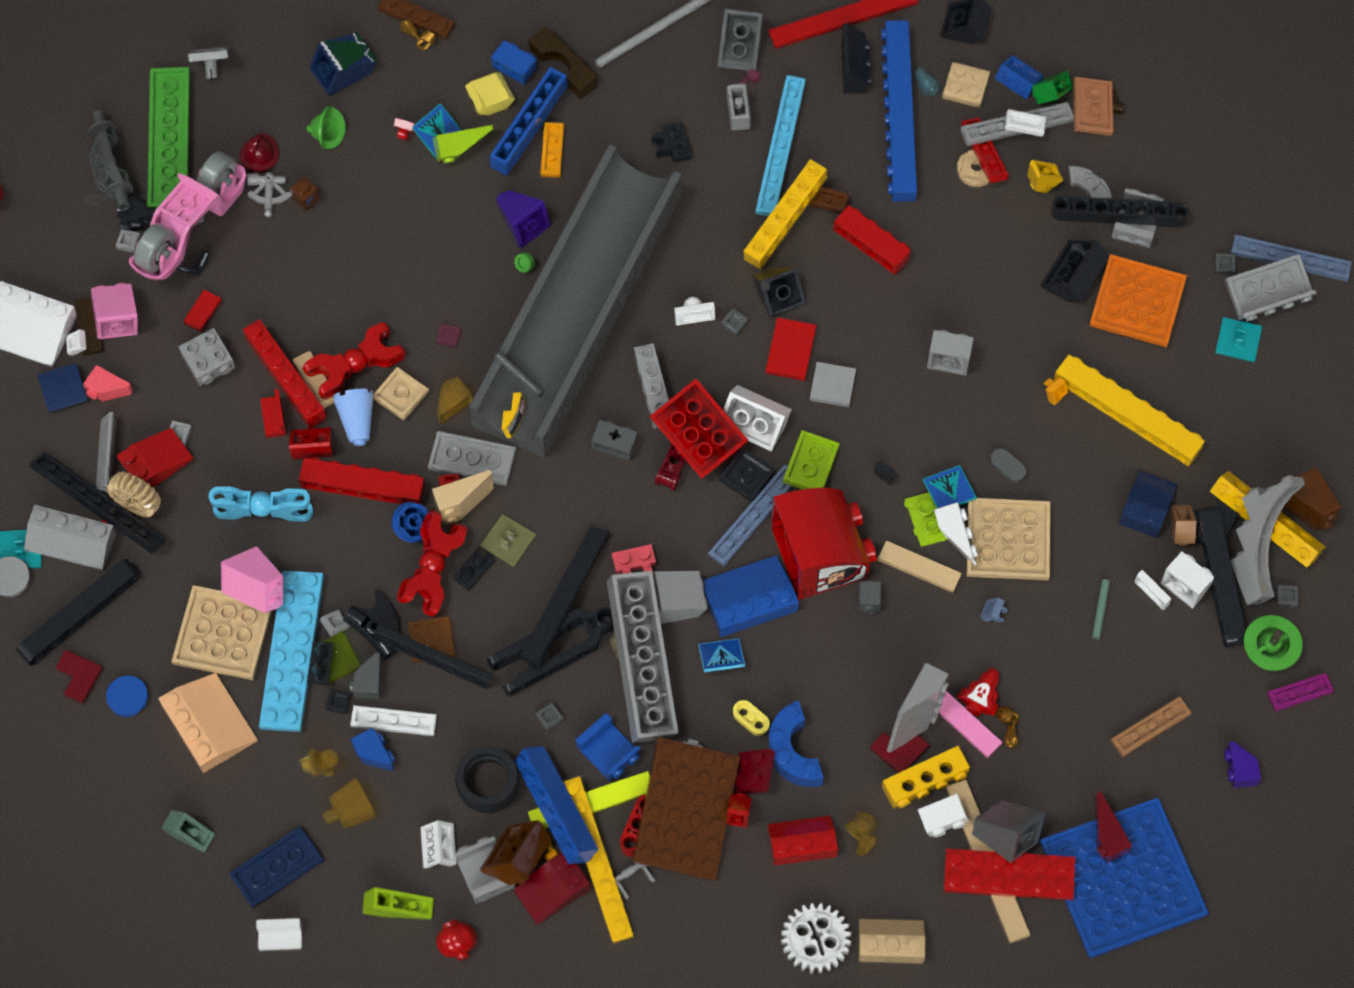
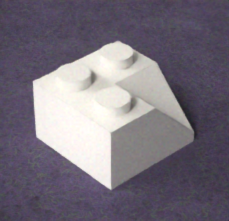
M1181 552L1166 568L1161 584L1193 609L1211 586L1214 576H1212L1210 570L1198 565L1191 555Z

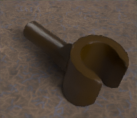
M1113 89V113L1122 115L1124 103H1118L1117 92Z

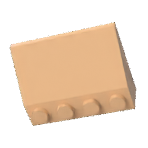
M216 673L179 686L158 698L161 706L203 773L258 741Z

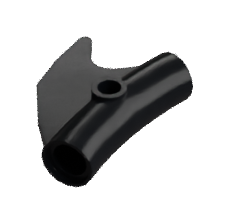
M377 589L374 592L375 607L364 609L352 605L342 621L362 635L380 653L383 660H387L394 656L398 650L373 640V636L378 625L398 633V618L389 601Z

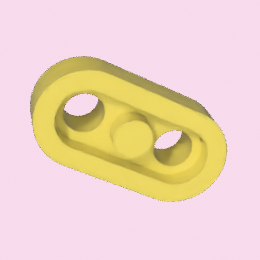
M746 700L738 701L734 705L733 716L735 720L753 735L763 736L768 732L770 726L769 719L754 705ZM745 710L747 714L743 716L739 712ZM762 724L763 727L761 729H757L755 725Z

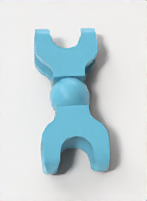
M214 487L208 495L209 501L213 506L214 515L219 519L235 520L245 516H252V513L258 517H265L271 513L272 517H279L288 521L305 522L310 520L314 513L313 507L310 504V496L303 489H284L279 492H271V495L267 492L259 491L252 495L251 491H243L234 487ZM217 494H223L225 496V498H219L217 500L214 499L215 495ZM298 496H303L305 499L298 500L296 498ZM223 508L226 509V511L220 512L218 511V509ZM298 510H308L304 515L298 513Z

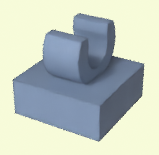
M1000 598L986 600L980 618L985 622H1003L1004 619L999 614L1008 611L1003 606L1004 601Z

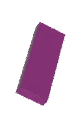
M1325 672L1267 692L1274 711L1278 712L1333 694L1334 690Z

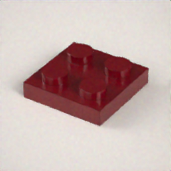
M761 749L738 753L740 759L733 789L734 794L768 792L775 751Z

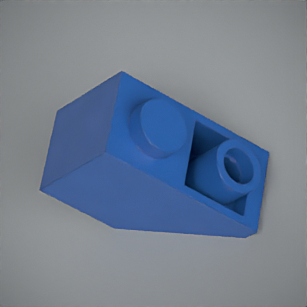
M371 728L351 739L352 746L361 763L388 771L394 769L392 762L395 759L391 751H386L383 747L385 741L380 732L376 734L374 728Z

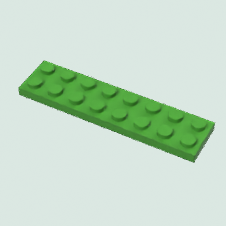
M189 67L150 69L147 206L152 209H157L179 184L178 173L188 176Z

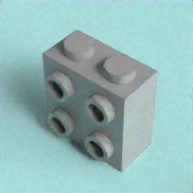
M214 328L178 346L182 358L199 386L209 384L216 377L226 375L235 368L233 359Z

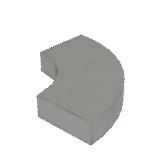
M1069 166L1070 187H1078L1084 190L1090 197L1112 198L1106 182L1092 173L1093 171L1079 166Z

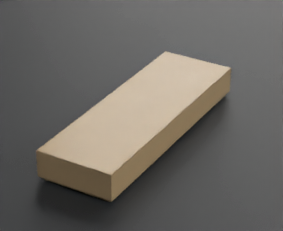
M308 351L292 359L321 406L326 408L334 404L333 397L324 400L318 394L320 385L327 380L326 377L322 374L309 377L302 370L304 363L313 358L312 353Z

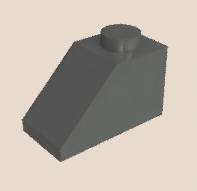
M375 653L354 672V680H350V692H353L355 699H380V653Z

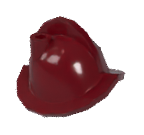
M266 133L257 134L244 143L240 150L239 158L241 164L246 169L257 172L267 171L277 162L279 149L271 136Z

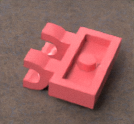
M652 544L611 553L616 574L632 573L631 571L643 569V572L652 571L653 573L652 566H656Z

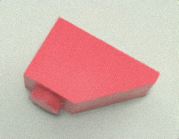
M97 365L83 383L86 395L91 399L96 400L97 398L102 402L129 396L133 393L130 383Z

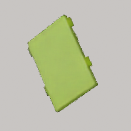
M929 492L906 498L904 505L905 508H908L914 526L913 532L914 535H917L920 547L946 541L947 539L939 529L934 511L937 508Z

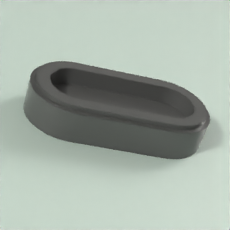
M1000 448L992 452L990 463L998 472L1013 483H1019L1024 480L1026 468L1019 460L1005 449Z

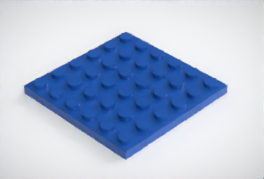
M1159 798L1114 813L1132 848L1129 853L1108 863L1099 856L1096 850L1095 820L1040 840L1045 855L1075 857L1073 901H1064L1089 959L1209 915Z

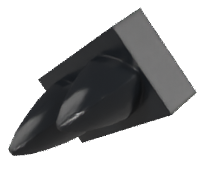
M478 547L452 578L469 591L495 562V559Z
M313 641L308 683L329 685L334 643Z

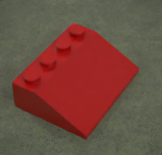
M697 379L693 380L649 416L701 479L733 456L748 442L744 434Z

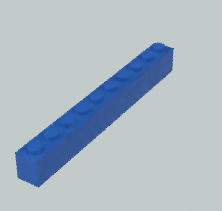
M885 21V28H881V40H885V45H882V57L886 58L882 69L883 74H886V79H883V90L887 91V96H884V108H888V113H885V125H889V130H886V142H889L890 147L886 148V159H890V165H887V177H891V183H888V194H892V202L916 201L917 186L909 21Z

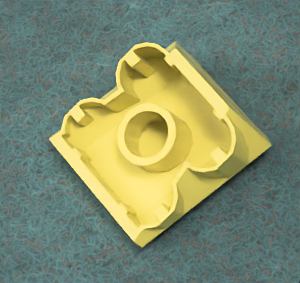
M501 73L487 75L471 81L465 86L479 115L489 116L508 109L515 99Z

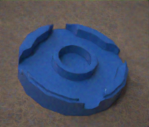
M129 675L114 680L106 693L108 706L116 715L122 717H132L139 714L146 707L149 699L148 690L143 681Z

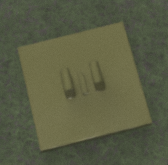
M502 514L480 547L515 567L537 534Z

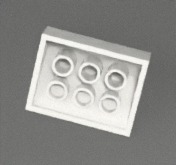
M0 281V349L53 367L64 346L66 336L69 335L77 319L74 306Z

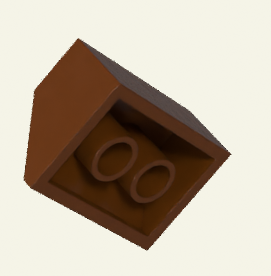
M539 820L507 826L480 870L482 873L508 885L522 884L529 879L530 873L538 864L542 854L547 850V846L552 838Z

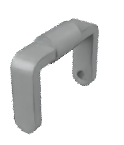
M631 865L621 871V874L615 878L616 885L626 900L629 896L619 882L636 873L638 869L642 868L652 883L655 882L645 865Z

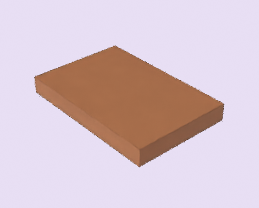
M1075 77L1073 79L1074 131L1112 136L1114 133L1112 81Z

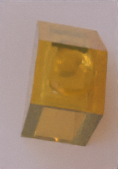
M458 377L447 380L441 387L437 411L440 424L447 421L473 401L472 393Z

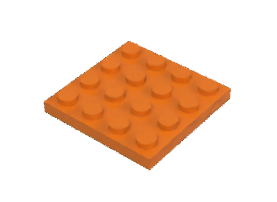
M1110 254L1089 326L1167 348L1187 275Z

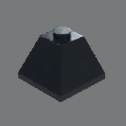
M796 267L770 268L752 275L758 295L769 317L806 304Z

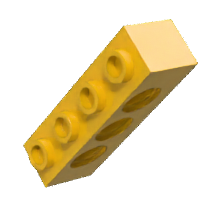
M956 746L883 780L882 788L893 809L898 806L903 808L917 797L918 799L925 798L934 789L938 791L944 789L951 781L955 780L958 782L965 779L970 767L959 746ZM948 767L951 772L948 774L942 773L940 768ZM925 775L930 776L932 781L924 782L921 777ZM909 784L913 787V790L906 791L902 786Z

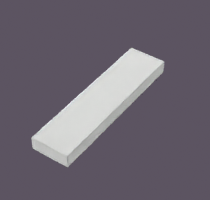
M354 705L351 728H374V730L434 736L437 714Z

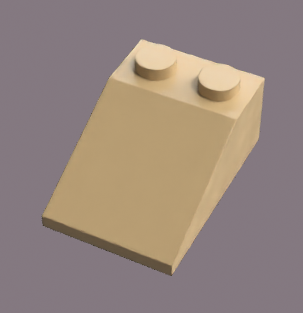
M491 470L432 489L436 510L442 516V526L454 525L459 520H462L494 489Z

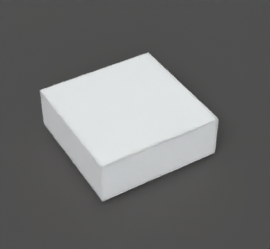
M79 329L66 336L68 355L74 356L86 350L84 330Z

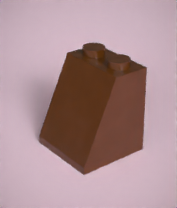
M1315 467L1296 476L1303 477L1305 485L1293 494L1283 508L1316 532L1333 527L1342 507L1318 468Z

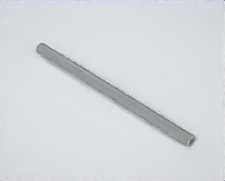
M692 0L595 59L596 66L598 68L603 67L711 0Z

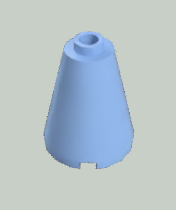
M368 389L345 391L346 394L340 396V392L333 395V401L349 442L354 443V446L366 445V442L370 440L373 390L369 393Z

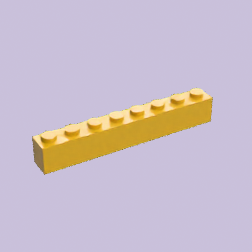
M1068 355L1055 372L1054 381L1061 377L1066 381L1069 391L1189 467L1202 450L1205 441L1199 434L1185 429L1183 424L1174 422L1164 412L1152 408L1147 401L1138 399L1130 390L1119 387L1114 380L1105 378L1097 369L1086 366L1078 357Z

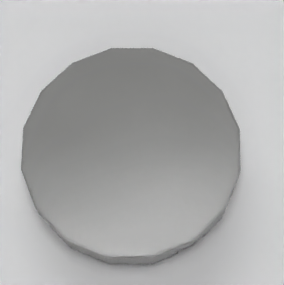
M16 557L1 558L0 596L13 598L21 595L27 589L30 581V572L27 565Z

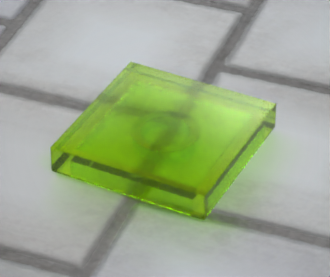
M343 631L322 641L334 643L329 684L361 667Z

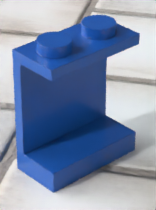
M607 713L575 740V745L579 751L609 782L613 778L618 779L625 772L624 769L629 764L632 766L640 759V747L638 745L634 747L612 724V718Z

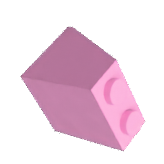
M118 283L113 286L99 285L91 288L97 339L138 335L137 311L131 284Z
M256 546L221 561V591L240 602L267 613L283 606V575Z

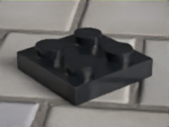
M742 447L720 475L719 481L752 502L773 476L775 468Z

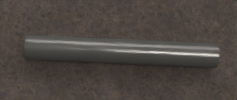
M500 351L494 354L493 357L536 396L542 392L539 386Z

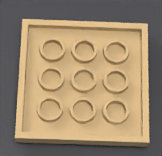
M977 498L968 502L967 527L970 526L973 538L970 541L971 545L975 544L978 556L975 557L976 565H973L967 559L966 577L1049 581L1050 501Z
M193 585L171 661L172 664L254 680L272 611L264 613L224 594L220 590Z

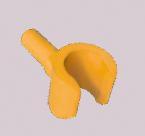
M551 842L547 846L549 852L544 854L546 861L557 855Z

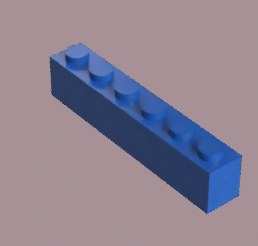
M551 67L547 70L489 156L491 168L508 176L566 90L567 75Z
M545 747L524 748L515 759V763L569 865L589 862L599 849Z

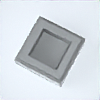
M121 230L115 245L116 249L135 253L141 234L129 230Z
M339 609L322 616L320 619L330 636L349 628V625L342 621L344 617Z

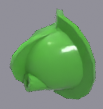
M326 106L321 114L314 117L311 124L307 126L306 131L319 140L320 146L323 149H332L343 140L345 121L337 109Z

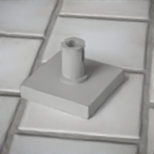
M230 47L191 50L188 53L189 62L204 61L206 78H211L212 75L213 78L219 77L216 60L228 58L231 55Z

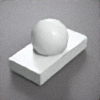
M697 297L687 298L683 307L674 308L675 323L678 326L715 320L714 302L702 304L701 300Z

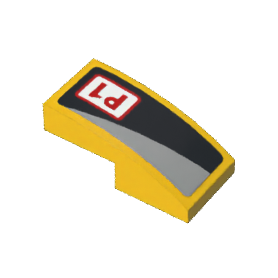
M521 392L513 393L511 411H503L502 430L506 438H511L514 435L524 415L526 401Z

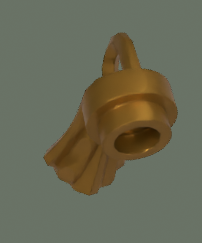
M410 19L401 22L400 30L412 37H416L418 39L417 47L420 50L428 49L436 41L435 38L437 36L430 29L423 31L420 36Z
M1000 707L997 710L996 718L1000 722L1007 724L1004 742L1006 747L1012 749L1019 744L1015 724L1019 721V715L1010 707Z

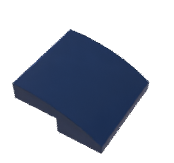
M76 363L37 375L49 413L88 401Z

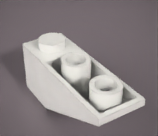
M957 502L935 509L938 526L943 536L973 565H976L975 557L978 556L975 544L971 545L970 539L973 538L970 526L966 527L965 521L968 520L965 508L961 509Z

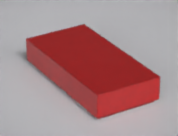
M203 290L184 319V324L202 332L222 302V299Z

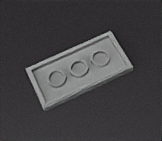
M437 431L428 470L445 474L459 473L460 477L465 478L491 470L493 483L507 486L517 449L510 445Z

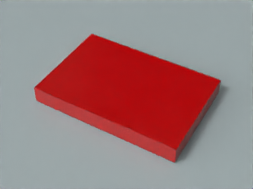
M777 317L765 374L805 381L816 325Z

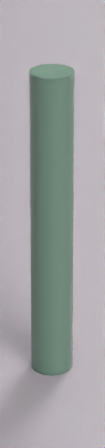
M1102 579L1092 633L1093 639H1100L1110 584V581L1107 579Z

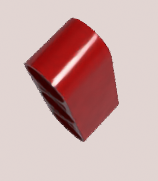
M645 795L638 798L620 839L621 852L628 857L633 856L635 846L633 848H626L624 844L627 841H633L636 844L638 829L633 828L632 825L641 820L643 810L641 805L644 804Z

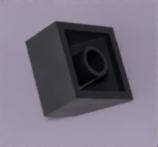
M960 0L948 4L940 36L967 44L984 40L992 7L983 0Z

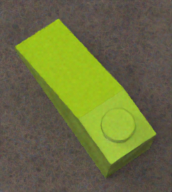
M493 125L436 135L433 138L437 161H444V164L455 162V158L459 157L493 129Z
M376 887L364 893L363 914L391 918L432 919V897Z

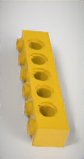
M811 159L743 251L745 261L760 270L811 199L826 181V168Z
M1230 471L1224 473L1214 484L1210 492L1231 509L1238 512L1245 520L1250 519L1242 498L1249 494L1248 491L1251 488ZM1280 512L1271 534V540L1306 568L1316 561L1326 546Z

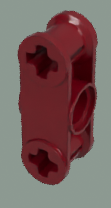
M672 444L656 475L654 484L669 487L671 491H674L687 461ZM676 460L679 461V463L672 464L671 461Z

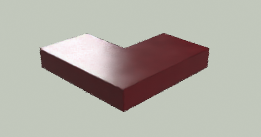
M67 650L64 651L55 667L57 671L73 677L64 692V696L81 704H84L103 670L102 666Z
M884 732L870 746V750L893 770L900 773L909 769L928 749L929 744L917 735L889 753L887 748L890 737Z

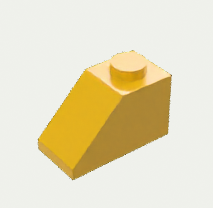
M1037 160L1030 162L1027 176L1032 189L1036 192L1047 193L1063 181L1056 164Z

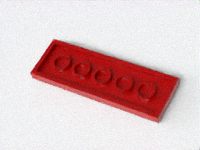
M946 849L944 892L1073 901L1075 857L1023 854L1010 863L998 853L992 851Z

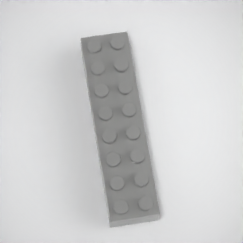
M652 571L611 575L607 580V587L632 743L657 741L658 737L673 739L679 733Z

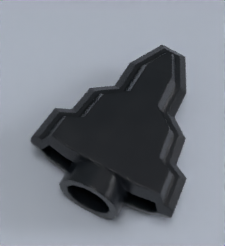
M130 194L128 197L131 205L130 208L125 211L117 209V218L121 219L120 230L131 231L133 228L141 229L145 225L150 226L156 209L148 207L147 202L141 201L139 196Z

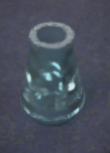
M920 68L915 72L914 75L917 78L922 94L931 97L939 91L938 81L928 74L924 68Z

